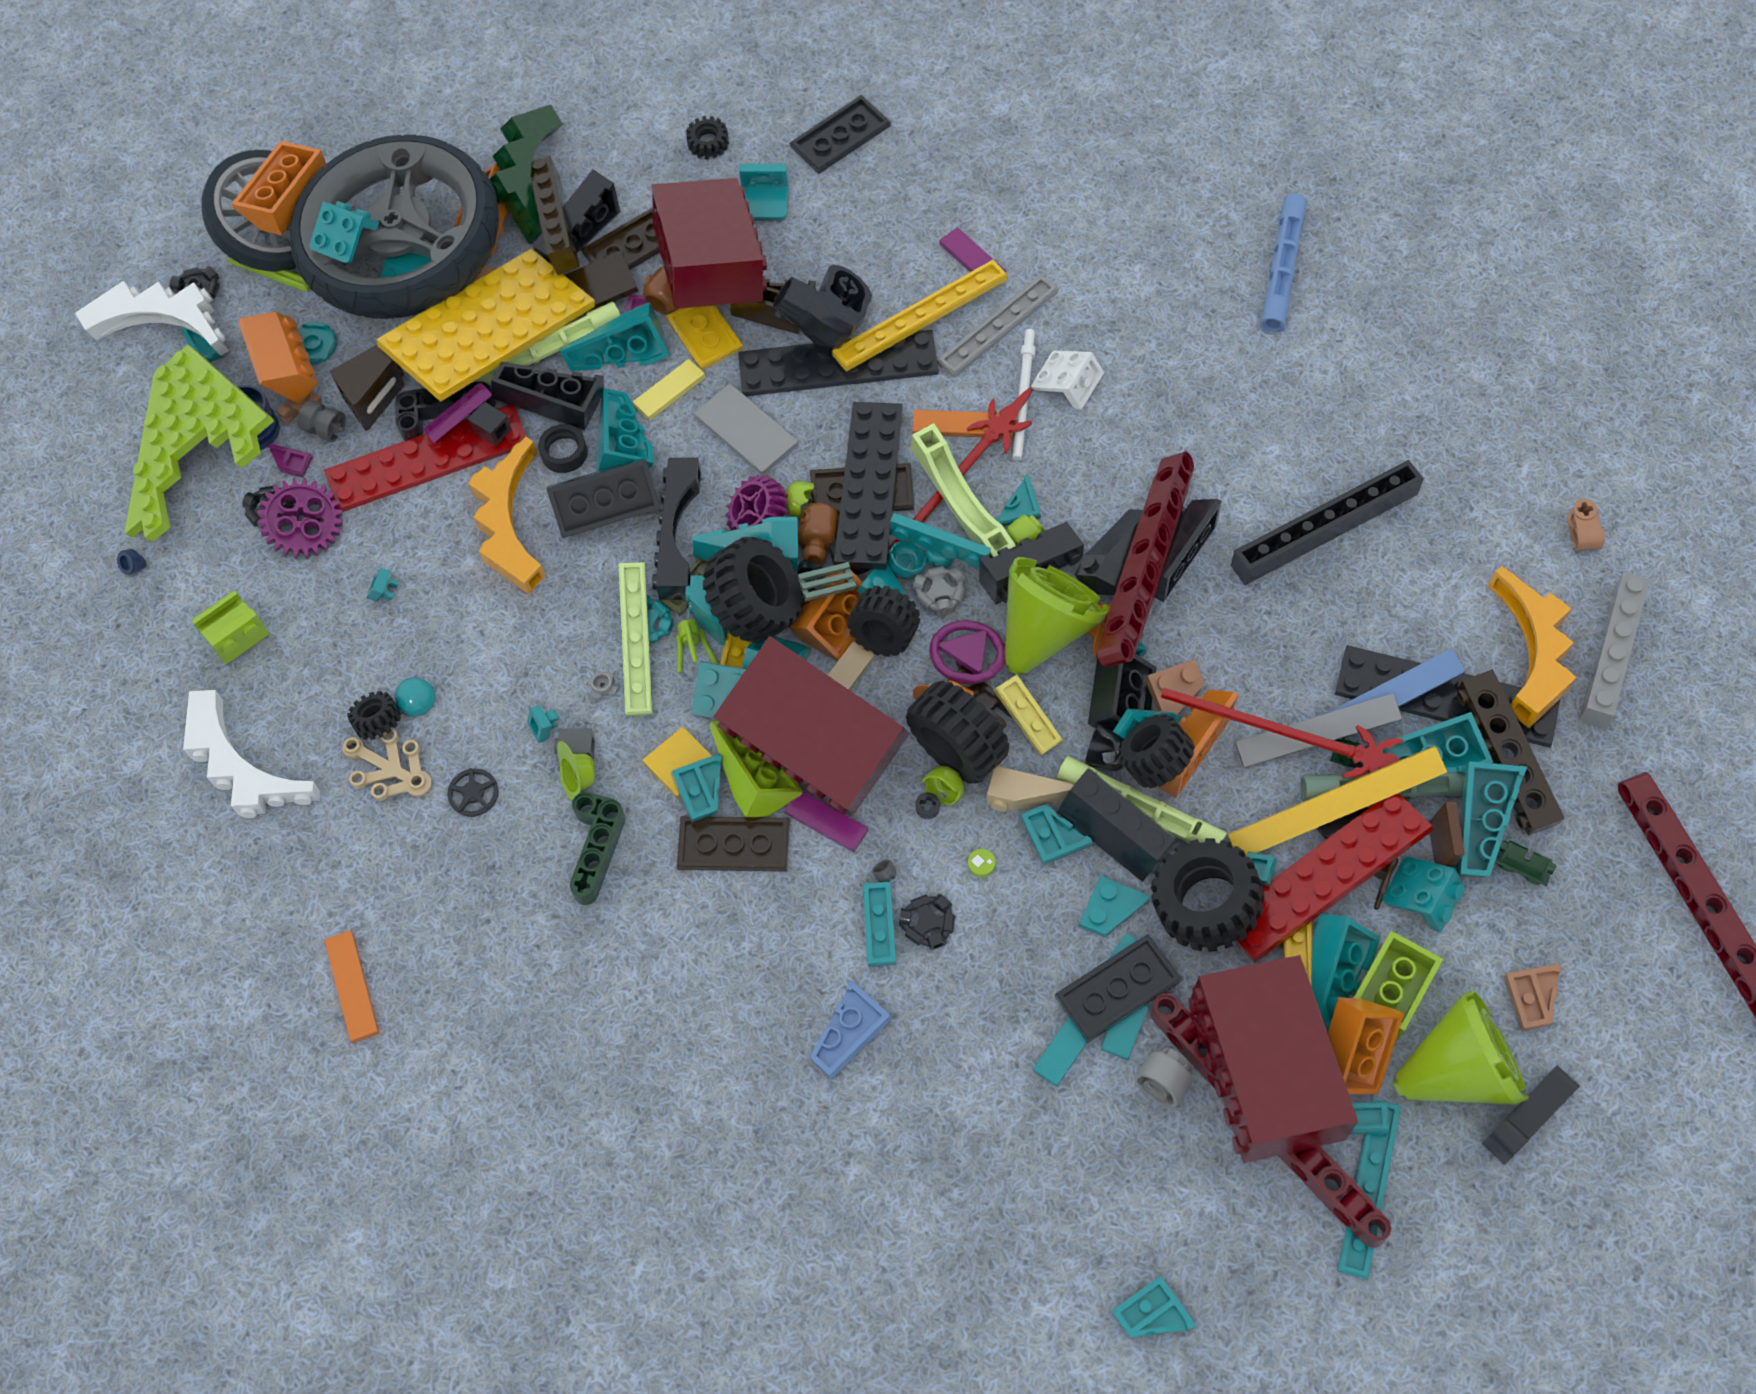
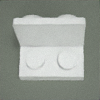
M1053 351L1031 387L1035 391L1063 392L1073 408L1082 410L1103 376L1104 371L1092 352Z

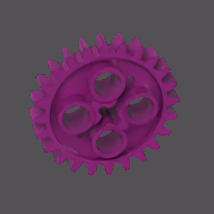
M293 478L292 485L282 481V489L274 485V495L268 492L265 493L268 502L260 501V506L264 510H258L257 512L258 517L263 518L258 520V526L263 527L260 530L261 536H268L266 544L275 543V552L283 548L285 557L291 551L295 559L298 558L299 553H303L305 559H308L309 552L312 551L315 556H318L319 548L327 551L326 543H335V538L332 535H340V530L337 527L343 526V520L338 518L342 517L343 514L342 510L337 509L340 502L333 501L334 493L326 494L327 488L325 485L318 489L317 481H314L310 486L307 485L306 478L303 479L302 484H298L297 480ZM289 501L296 504L291 509L282 506L285 502ZM315 504L322 507L317 512L308 509L311 505ZM299 516H304L302 521H297ZM284 525H289L292 527V530L290 532L284 533L281 532L279 528ZM310 528H315L319 531L313 536L305 533Z

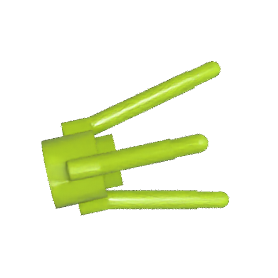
M694 619L681 621L677 625L679 634L676 636L677 672L682 673L683 644L689 647L692 661L696 663L695 645L699 643V640L703 644L711 662L719 664L705 638L704 630L699 629L698 622Z

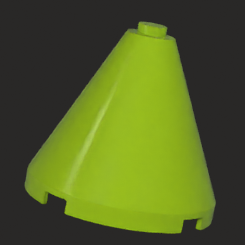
M1025 557L1014 559L1009 568L1005 663L1008 665L1007 669L1017 675L1029 673L1102 623L1109 612L1107 604H1104L1102 608L1098 605L1101 597L1077 579L1050 565L1047 569L1035 567L1037 560Z
M1474 989L1462 994L1395 1073L1397 1079L1393 1080L1398 1095L1400 1097L1405 1096L1408 1100L1517 1105L1529 1099L1527 1094L1523 1095L1521 1091L1527 1088L1514 1056L1500 1028H1496L1489 1016L1491 1015L1490 1010Z

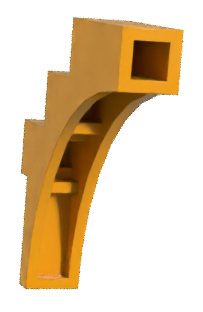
M525 437L512 448V451L504 460L496 464L493 471L484 466L472 476L468 485L472 495L485 504L480 506L473 516L478 529L491 537L485 540L479 549L483 562L529 594L544 579L545 573L542 565L527 553L517 539L512 520L513 499L517 485L527 466L538 454L534 442Z
M1501 566L1495 571L1488 587L1513 613L1524 634L1528 648L1529 668L1526 683L1515 696L1510 706L1516 718L1530 728L1569 691L1577 678L1567 668L1559 664L1567 656L1574 644L1565 634L1557 630L1564 623L1571 608L1552 593L1543 598L1534 589Z

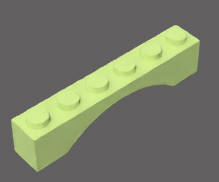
M933 423L912 434L911 451L970 540L990 547V558L997 556V551L1004 547H1007L1009 550L1014 549L1016 545L1004 527L985 510L972 493L958 469L946 440Z

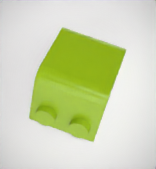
M235 590L191 620L226 665L270 635L257 614L240 599Z

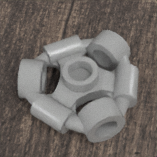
M944 566L929 568L927 569L928 572L923 574H917L913 584V591L917 594L916 599L927 610L932 609L937 615L942 616L953 613V608L957 604H961L966 591L964 587L965 577L957 567L945 569ZM946 575L948 579L955 585V587H952L945 582L944 577ZM927 579H931L932 586L928 592H923L927 583Z

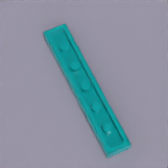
M1126 933L1109 959L1136 942L1137 939ZM1069 1017L1033 1068L1034 1073L1055 1087H1058L1087 1044Z
M1375 1098L1371 1099V1102H1386ZM1387 1102L1389 1134H1364L1355 1183L1366 1193L1380 1211L1382 1209L1401 1111V1105ZM1368 1225V1230L1373 1236H1376L1378 1227L1376 1225ZM1347 1227L1345 1229L1337 1272L1368 1280L1374 1248L1363 1244Z

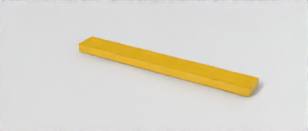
M991 260L844 343L839 349L832 350L833 357L847 372L1007 281V274L994 260Z
M1433 746L1227 835L1233 848L1238 846L1244 851L1246 856L1248 852L1258 853L1447 773V770L1437 747Z

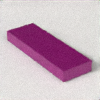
M958 227L939 240L940 246L969 272L994 260Z
M478 383L423 428V431L433 443L436 442L492 396V394L482 383Z
M804 791L801 796L791 801L784 810L786 815L852 852L856 851L868 832V827Z

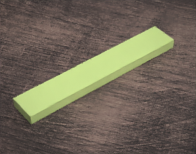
M645 562L618 563L625 716L652 715Z

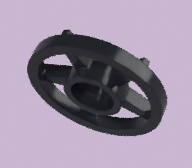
M470 768L453 778L448 786L447 796L451 807L457 813L467 817H475L486 813L494 806L499 790L496 780L489 772ZM474 774L484 775L491 781L480 784L475 781ZM469 775L468 783L464 786H455L460 779ZM493 786L492 799L486 804L483 800L484 790ZM453 791L462 793L464 798L459 808L454 804ZM479 802L483 806L482 809L477 811L464 810L469 803Z

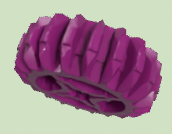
M758 474L756 477L749 476L748 481H741V487L735 488L734 496H729L731 503L726 505L729 509V512L725 515L728 518L726 525L729 526L730 531L739 529L741 524L748 523L749 526L763 523L762 519L784 517V515L788 514L789 512L785 509L789 505L786 499L788 494L783 490L784 487L775 479Z

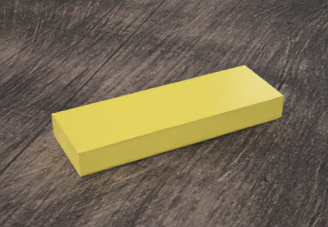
M688 359L635 399L633 405L650 421L705 379V373Z
M1017 674L995 688L994 692L1039 756L1063 741Z

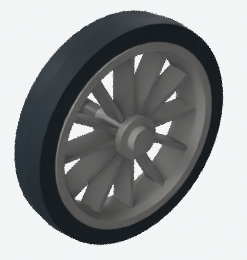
M248 150L226 158L211 172L202 193V218L209 236L223 253L244 266L262 271H282L297 268L292 255L291 245L278 248L274 233H269L272 248L256 245L255 242L259 233L265 232L257 228L252 242L243 239L237 233L252 225V223L246 219L231 228L225 217L243 215L233 207H221L222 196L234 201L239 194L227 187L236 181L243 189L248 183L243 176L255 174L272 151ZM287 228L283 235L290 242V229Z

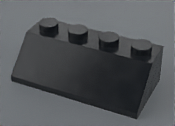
M1192 500L1187 508H1182L1154 598L1164 603L1217 526L1221 500Z
M1089 768L1086 769L1070 789L1057 811L1059 815L1073 824L1085 836H1089L1097 846L1142 882L1145 881L1178 840Z

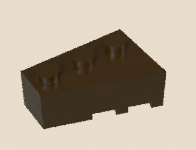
M766 279L767 290L763 291V301L730 304L731 316L799 334L801 331L796 324H792L788 320L782 321L774 314V300L785 283H770V279ZM808 281V285L815 287L814 290H816V281Z

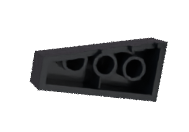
M592 169L563 206L577 253L621 212L614 183L594 169ZM542 233L532 246L536 253L552 265L546 252Z
M501 362L491 380L492 398L585 430L602 398L604 376L586 377L582 376V373L572 372V375L557 373V369L547 368V370L541 371L534 370V366Z
M1068 522L1062 523L1040 532L1036 540L1032 541V539L1026 538L1021 540L1018 546L1012 550H1009L1007 547L998 550V555L993 558H989L988 555L980 557L979 582L996 605L1002 601L1007 603L1009 568L1015 558L1025 557L1037 560L1035 567L1047 569L1050 565L1060 570L1068 564L1073 566L1082 559L1084 544Z

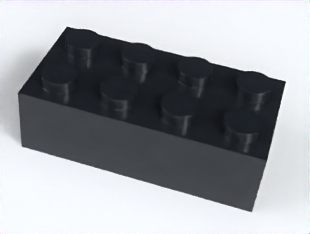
M645 457L546 487L562 538L661 509Z

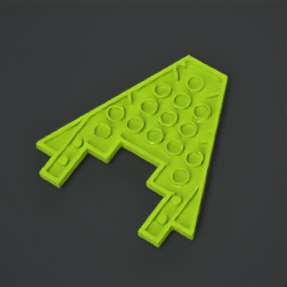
M186 345L181 351H177L168 362L158 367L153 374L138 461L133 468L135 477L125 526V534L130 537L136 536L143 530L144 537L154 542L170 528L164 492L181 478L178 460L208 436L209 444L215 448H218L226 440L230 439L234 462L236 465L244 468L261 454L257 435L274 422L270 415L196 349L189 345Z

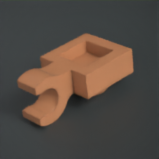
M311 391L300 404L287 398V404L280 406L276 412L282 416L279 419L288 425L299 415L302 406L307 401L314 400L322 403L321 397Z

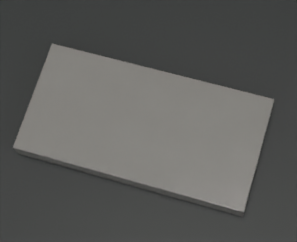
M730 383L694 412V417L763 476L799 445L798 440Z

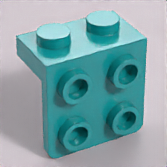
M739 164L741 187H744L745 200L749 202V214L753 215V220L786 219L789 189L787 164Z
M323 201L310 241V249L344 263H350L353 259L362 227L377 231L379 221L371 219V213L357 208L356 212L350 211L351 206L337 201L336 205Z
M1406 857L1403 859L1386 890L1383 901L1386 905L1422 914L1430 929L1442 932L1445 924L1452 917L1455 905L1463 897L1465 885L1455 868Z

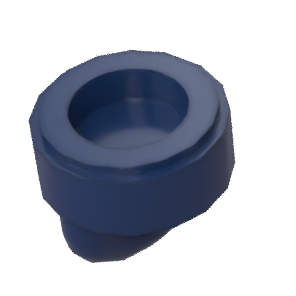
M134 549L122 550L117 556V565L125 575L138 573L147 566L146 560Z

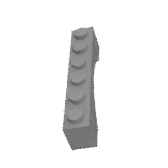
M1623 572L1615 585L1603 644L1584 699L1579 718L1580 721L1606 729L1615 715L1650 583L1649 579Z

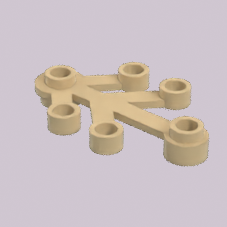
M390 728L392 732L389 734L384 732V737H381L386 745L388 760L367 749L362 740L357 737H350L343 743L342 750L347 758L351 760L361 758L381 769L365 774L362 771L351 773L349 781L355 789H362L368 784L392 778L403 781L387 787L383 783L374 784L371 788V794L375 800L384 801L390 796L406 792L412 796L420 797L431 789L432 780L428 773L421 770L419 760L420 747L415 740H407L402 746L403 752L409 758L410 772L401 767L397 745L399 736L393 728ZM388 735H394L392 739L386 740ZM351 744H357L354 749H349ZM415 746L414 751L407 752L409 747ZM362 777L361 782L354 783L356 778ZM416 780H422V782L419 785H413V783ZM379 789H384L381 795H376Z

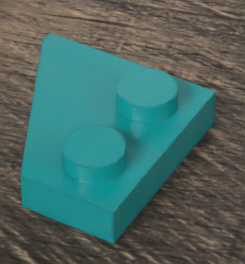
M720 753L671 771V776L691 822L717 813L722 759Z
M1161 1276L1111 1312L1129 1339L1188 1331L1197 1326Z

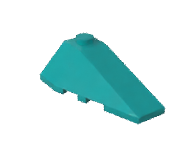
M650 302L625 312L560 349V353L570 371L601 369L603 364L615 363L617 368L625 367L627 362H639V366H644L670 357L661 323Z
M770 517L762 519L763 523L749 526L748 523L739 525V529L727 532L720 529L693 536V557L709 560L715 553L742 537L762 538V540H768L772 543L773 547L780 548L785 558L788 557L792 562V568L798 572L797 517Z
M1471 712L1401 736L1399 739H1403L1402 743L1382 751L1385 755L1390 752L1402 760L1436 746L1447 773H1464V764L1469 761L1494 763Z
M1320 914L1312 940L1311 987L1328 1033L1338 998H1349L1351 992H1357L1361 985L1358 982L1362 970L1369 971L1375 957L1380 936L1349 917Z

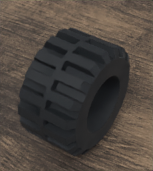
M877 585L872 589L870 587L867 588L864 593L862 592L848 617L849 622L847 625L850 629L851 637L856 638L855 642L858 645H862L866 651L870 650L873 654L878 656L882 654L884 657H889L890 654L897 656L900 652L903 653L914 637L921 620L919 618L920 612L918 609H915L917 605L914 601L909 600L910 597L908 595H903L896 588L894 590L890 589V586L881 588Z
M1167 714L1155 715L1137 724L1126 735V738L1120 744L1121 748L1118 750V759L1139 785L1144 788H1155L1174 780L1177 775L1184 771L1183 769L1189 765L1190 759L1193 757L1195 747L1192 739L1172 716Z

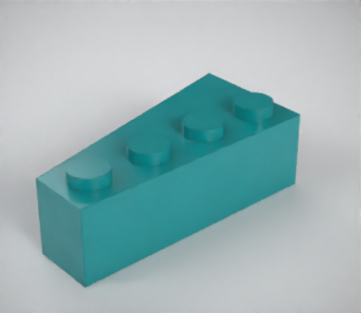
M1472 761L1464 764L1460 827L1465 854L1457 862L1456 871L1459 876L1490 877L1504 831L1508 825L1514 802L1520 790L1522 778L1527 769L1526 766Z

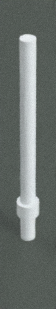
M1033 329L1025 330L1024 345L1021 346L1020 357L1022 358L1018 397L1030 386L1032 360L1035 358L1036 351L1034 346L1035 331ZM1028 400L1019 411L1016 422L1026 421ZM1025 430L1015 432L1013 460H1022Z

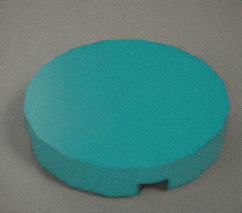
M317 321L307 322L302 325V328L298 329L303 339L305 350L309 355L308 358L311 365L320 364L334 354L337 347V337L327 324Z

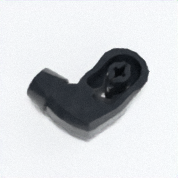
M839 265L828 267L819 291L814 290L815 287L790 277L774 300L773 308H775L774 314L782 321L788 320L792 324H796L814 344L824 348L839 349L864 320L867 306L872 300L869 287L854 272Z

